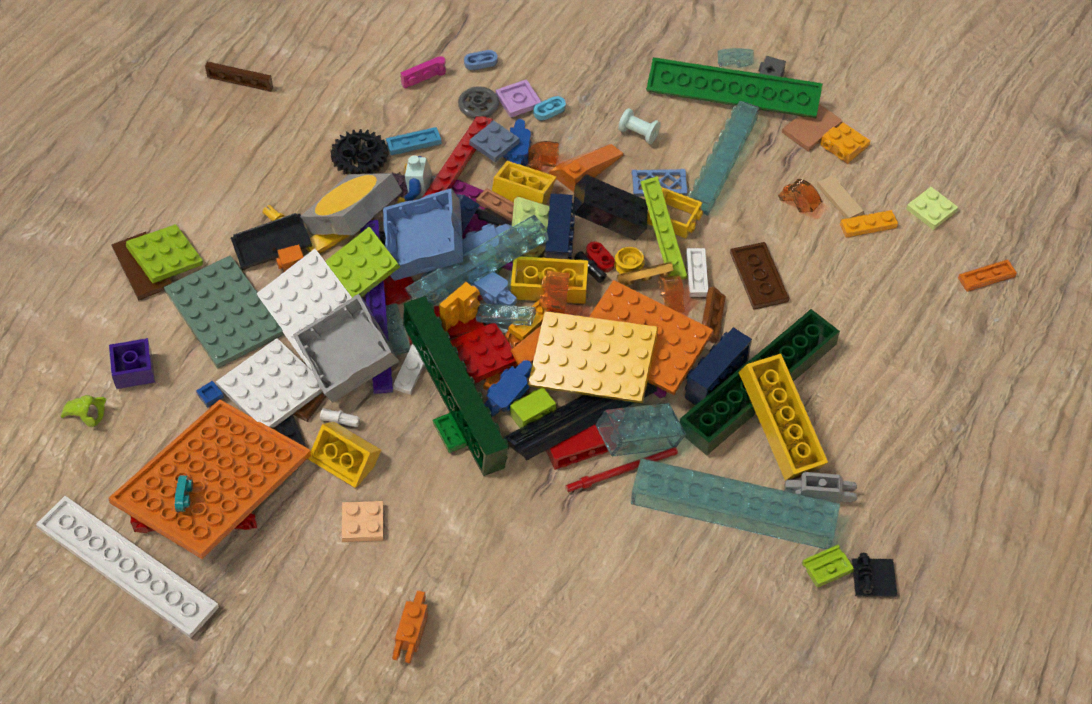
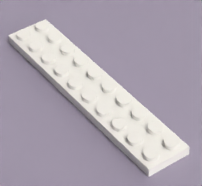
M64 496L36 523L39 530L190 639L219 608L218 603L67 496Z

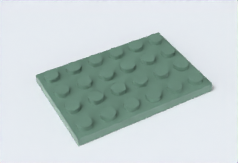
M231 255L164 287L165 293L217 369L285 335Z

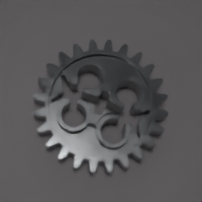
M362 129L358 133L353 130L352 134L346 132V136L340 135V140L335 139V144H332V149L330 150L331 161L334 167H337L338 171L343 170L344 175L348 172L350 175L367 174L368 172L373 174V170L379 172V167H384V162H387L388 147L385 144V139L381 140V135L376 136L375 132L369 134V130L362 133ZM352 159H353V163H354V164H356V163H357V160H358V167L355 166V165H352Z

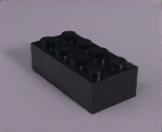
M587 174L575 185L573 215L633 240H636L647 229L648 207L645 199Z

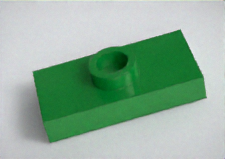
M451 412L432 419L433 425L449 453L467 446V442Z

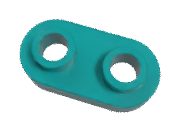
M179 475L175 493L176 512H185L186 508L190 507L189 492L193 491V480H190L188 475Z

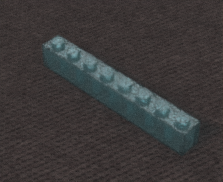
M739 101L737 107H733L731 118L726 120L725 130H721L718 138L719 141L714 143L713 153L708 155L706 166L701 168L700 178H696L694 182V190L688 193L687 197L702 202L701 210H703L705 215H709L758 118V106Z
M535 215L527 218L464 254V262L439 268L407 286L406 291L410 300L425 296L428 302H431L433 306L445 300L465 282L471 285L548 241L549 237L546 227Z

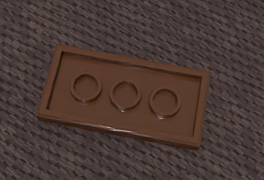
M146 232L111 244L138 301L162 292L165 286L172 284L170 277L152 283L127 249L126 241L146 235Z
M765 242L730 249L731 257L753 310L789 302V296Z

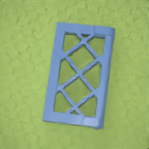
M685 169L632 170L631 172L633 195L644 196L643 190L638 188L641 186L640 181L655 177L653 175H665L659 180L663 188L687 196ZM638 175H647L643 180L638 178ZM671 175H680V178L676 179ZM666 178H669L674 183L670 186H667L663 183V181ZM676 185H679V186L681 187V189H672V188L675 187Z

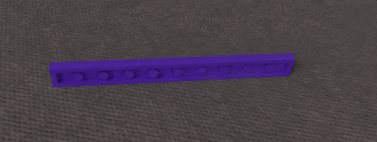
M371 220L360 229V233L370 227L380 240L378 220ZM383 280L366 294V303L389 342ZM391 367L372 378L374 394L393 392Z

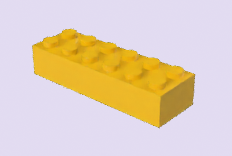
M778 354L744 366L739 371L740 377L784 480L801 476L805 472L819 470L828 463L782 355Z

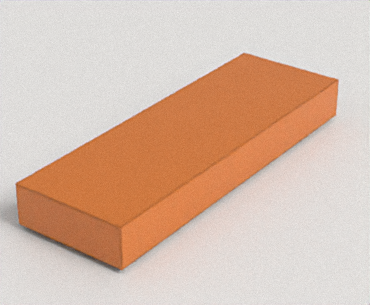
M1007 259L959 274L958 279L966 292L1014 278L1017 272Z

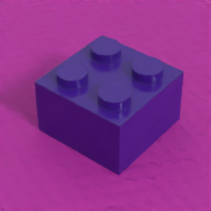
M148 338L109 345L111 374L116 389L155 383L152 351Z

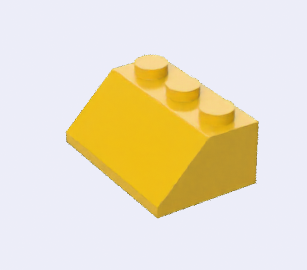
M506 161L493 178L492 191L513 203L514 199L518 196L546 205L554 187L556 176Z
M336 422L322 424L308 460L357 488L374 468L381 449Z

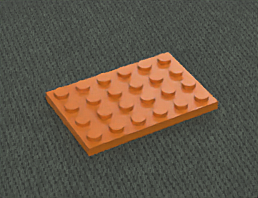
M615 280L612 281L589 316L590 318L658 327L647 382L672 395H675L714 333L713 329Z

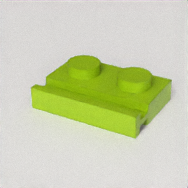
M839 544L802 561V565L807 569L808 575L817 588L846 576L854 570L844 552L840 550Z

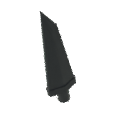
M478 207L475 214L479 215L478 219L497 226L499 224L512 225L511 221L489 208L483 210Z

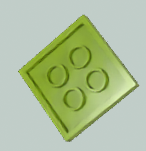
M176 224L126 241L127 249L152 283L203 265V260Z
M370 227L325 261L352 298L357 294L363 297L400 268V265Z

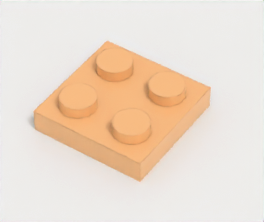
M383 501L342 502V542L383 541Z

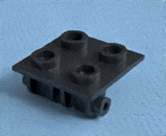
M860 553L858 558H852L855 596L897 597L893 559H870L867 553Z

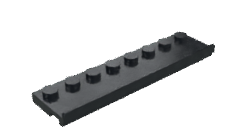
M647 382L644 398L656 392L657 386ZM582 395L503 438L507 440L509 447L522 455L525 460H529L636 402Z

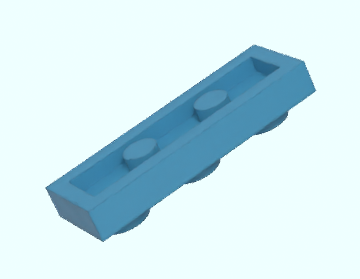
M437 127L386 138L390 155L442 144Z

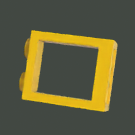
M662 187L666 205L692 214L687 224L670 218L675 235L686 239L689 233H693L696 221H700L703 215V210H701L702 202ZM648 210L647 224L653 226Z

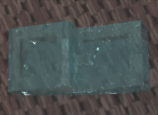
M744 48L718 50V64L720 67L737 64L738 68L753 65L754 51Z

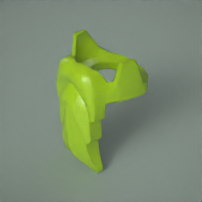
M84 395L81 398L67 401L60 417L64 418L68 415L80 416L88 427H94L103 418L104 405L107 399ZM90 405H94L98 410V416L95 420L87 414Z

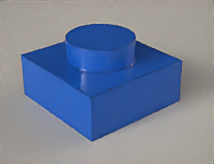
M213 381L196 390L198 397L207 408L224 398L223 393Z

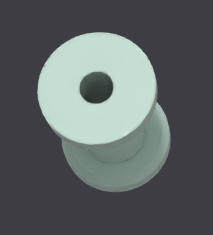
M628 108L620 119L618 130L625 132L630 129L645 136L646 143L652 144L660 131L661 123L657 120L648 123L634 116L633 110Z

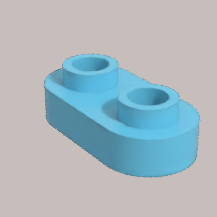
M554 96L534 106V117L538 120H547L562 113L566 106L564 98Z

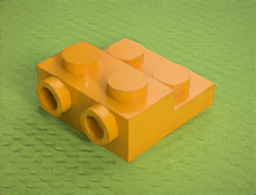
M843 122L837 128L832 127L822 136L821 146L848 164L870 145L871 140Z
M465 282L439 304L440 319L442 321V328L445 331L451 326H455L459 320L465 324L470 319L476 317L478 307L480 306L477 296L480 295V292L475 286Z

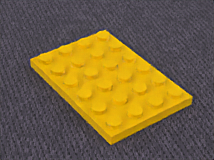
M545 311L528 385L536 388L643 403L658 327Z

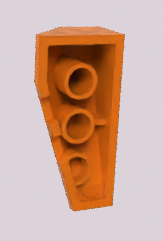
M612 144L563 161L550 170L549 174L556 176L559 182L574 192L575 185L586 174L595 178L620 159L624 153Z

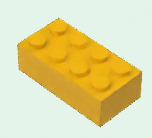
M514 256L511 293L517 300L538 301L546 294L557 302L585 304L588 261Z

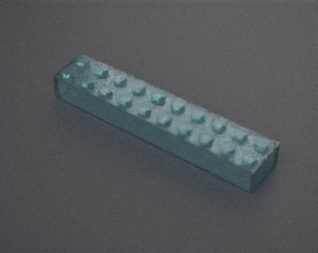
M642 458L631 495L632 505L826 550L832 546L840 509L839 503Z

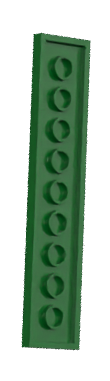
M653 57L646 91L817 118L823 83Z

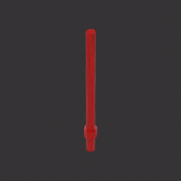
M676 447L590 477L588 475L581 477L579 481L567 484L565 487L568 493L580 488L586 489L594 483L677 455L678 451Z

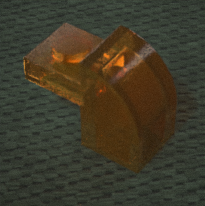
M541 141L532 145L528 151L529 168L541 171L542 166L556 167L559 157V143Z
M797 179L793 184L786 185L778 194L780 201H794L799 213L813 212L823 202L815 187L803 179Z
M679 275L658 277L660 296H663L664 305L679 313H685L684 289L681 277Z

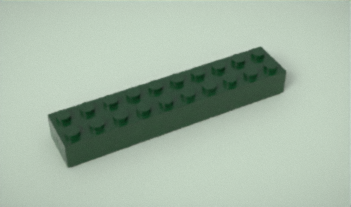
M425 296L405 302L403 326L449 413L451 412L463 434L467 447L482 475L486 476L505 469L506 460L508 459V442L505 438H502L497 422L494 423L492 420L489 407H485L483 396L480 391L477 392L472 376L467 374L464 361H460L458 350L455 346H452L448 332L443 330L442 321L439 316L436 317L433 304L428 302Z
M810 309L683 415L679 421L678 432L705 455H708L756 414L739 374V371L744 366L781 354L794 382L837 345L840 331Z

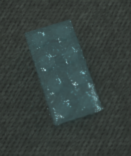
M669 403L605 410L595 424L612 457L661 451L673 447L677 448L686 435Z

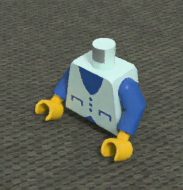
M415 155L409 157L403 172L408 193L404 198L399 197L398 203L421 199L429 188L432 171L427 158Z

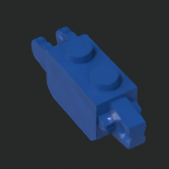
M518 119L515 122L514 128L510 127V132L519 137L520 143L506 153L503 158H506V161L526 166L528 165L531 131L525 129V121L523 119Z
M523 360L516 369L513 366L510 369H506L501 374L499 382L490 386L486 395L488 399L484 405L489 407L492 417L500 410L509 412L510 405L517 399H520L529 389L527 378L530 376L532 369L530 361Z

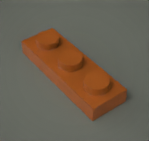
M714 286L708 288L702 320L703 325L713 329L714 333L709 340L711 343L717 342L719 339L726 298Z

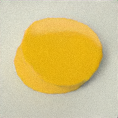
M624 247L615 255V268L620 274L644 268V255L637 248Z

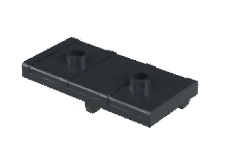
M293 213L233 234L231 241L242 271L279 258L277 250L298 244L300 249L311 247L312 243L304 222L300 217L301 214Z

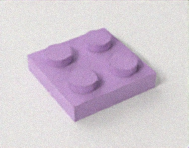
M527 79L496 90L499 101L510 118L534 110V106L541 103Z

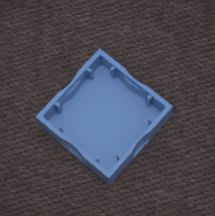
M452 189L433 193L418 200L405 201L383 208L386 236L385 247L400 265V268L390 275L394 281L464 262L460 200Z

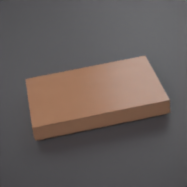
M819 104L817 118L798 116L782 128V133L809 151L821 142L822 136L832 127L837 128L842 124L843 120Z

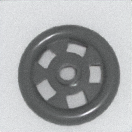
M471 87L460 95L458 106L460 111L470 118L479 116L489 117L497 111L499 98L489 88ZM467 97L471 98L470 102L465 101ZM487 99H492V103H487Z

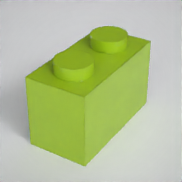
M540 388L539 390L532 391L528 396L514 401L510 405V416L519 428H522L556 410V403L544 388Z

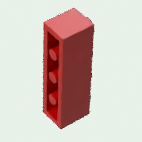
M620 416L608 418L604 422L594 424L546 450V453L554 470L628 446L629 434Z

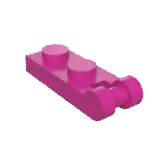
M439 56L400 72L401 85L405 89L433 76L444 75L446 73L445 58Z

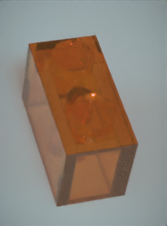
M547 271L546 277H542L541 288H545L544 295H540L539 306H542L543 313L546 311L565 314L570 273Z

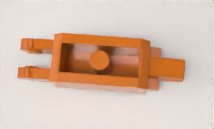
M417 590L414 601H406L395 636L392 660L397 661L400 657L401 649L407 650L405 663H411L414 652L417 653L428 617V604H424L426 593Z

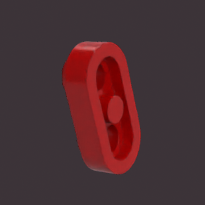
M590 242L586 246V256L594 260L604 273L614 269L615 260L600 242Z

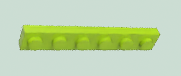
M658 176L640 181L664 263L672 262L674 271H670V275H668L669 282L672 283L688 278Z

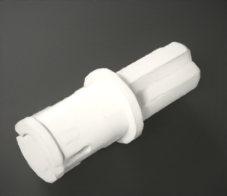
M323 408L320 413V420L336 422L339 425L343 424L352 427H358L360 423L358 416L345 414L342 410L333 411Z

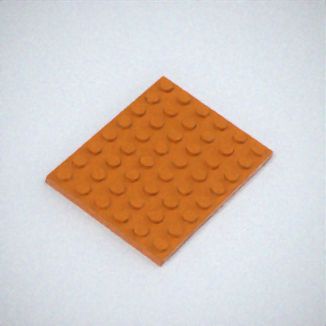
M219 400L108 498L109 503L203 559L311 456V450L269 426L257 422L251 416L224 401ZM179 475H188L189 479L193 480V491L189 492L190 507L186 508L185 512L175 511V493Z

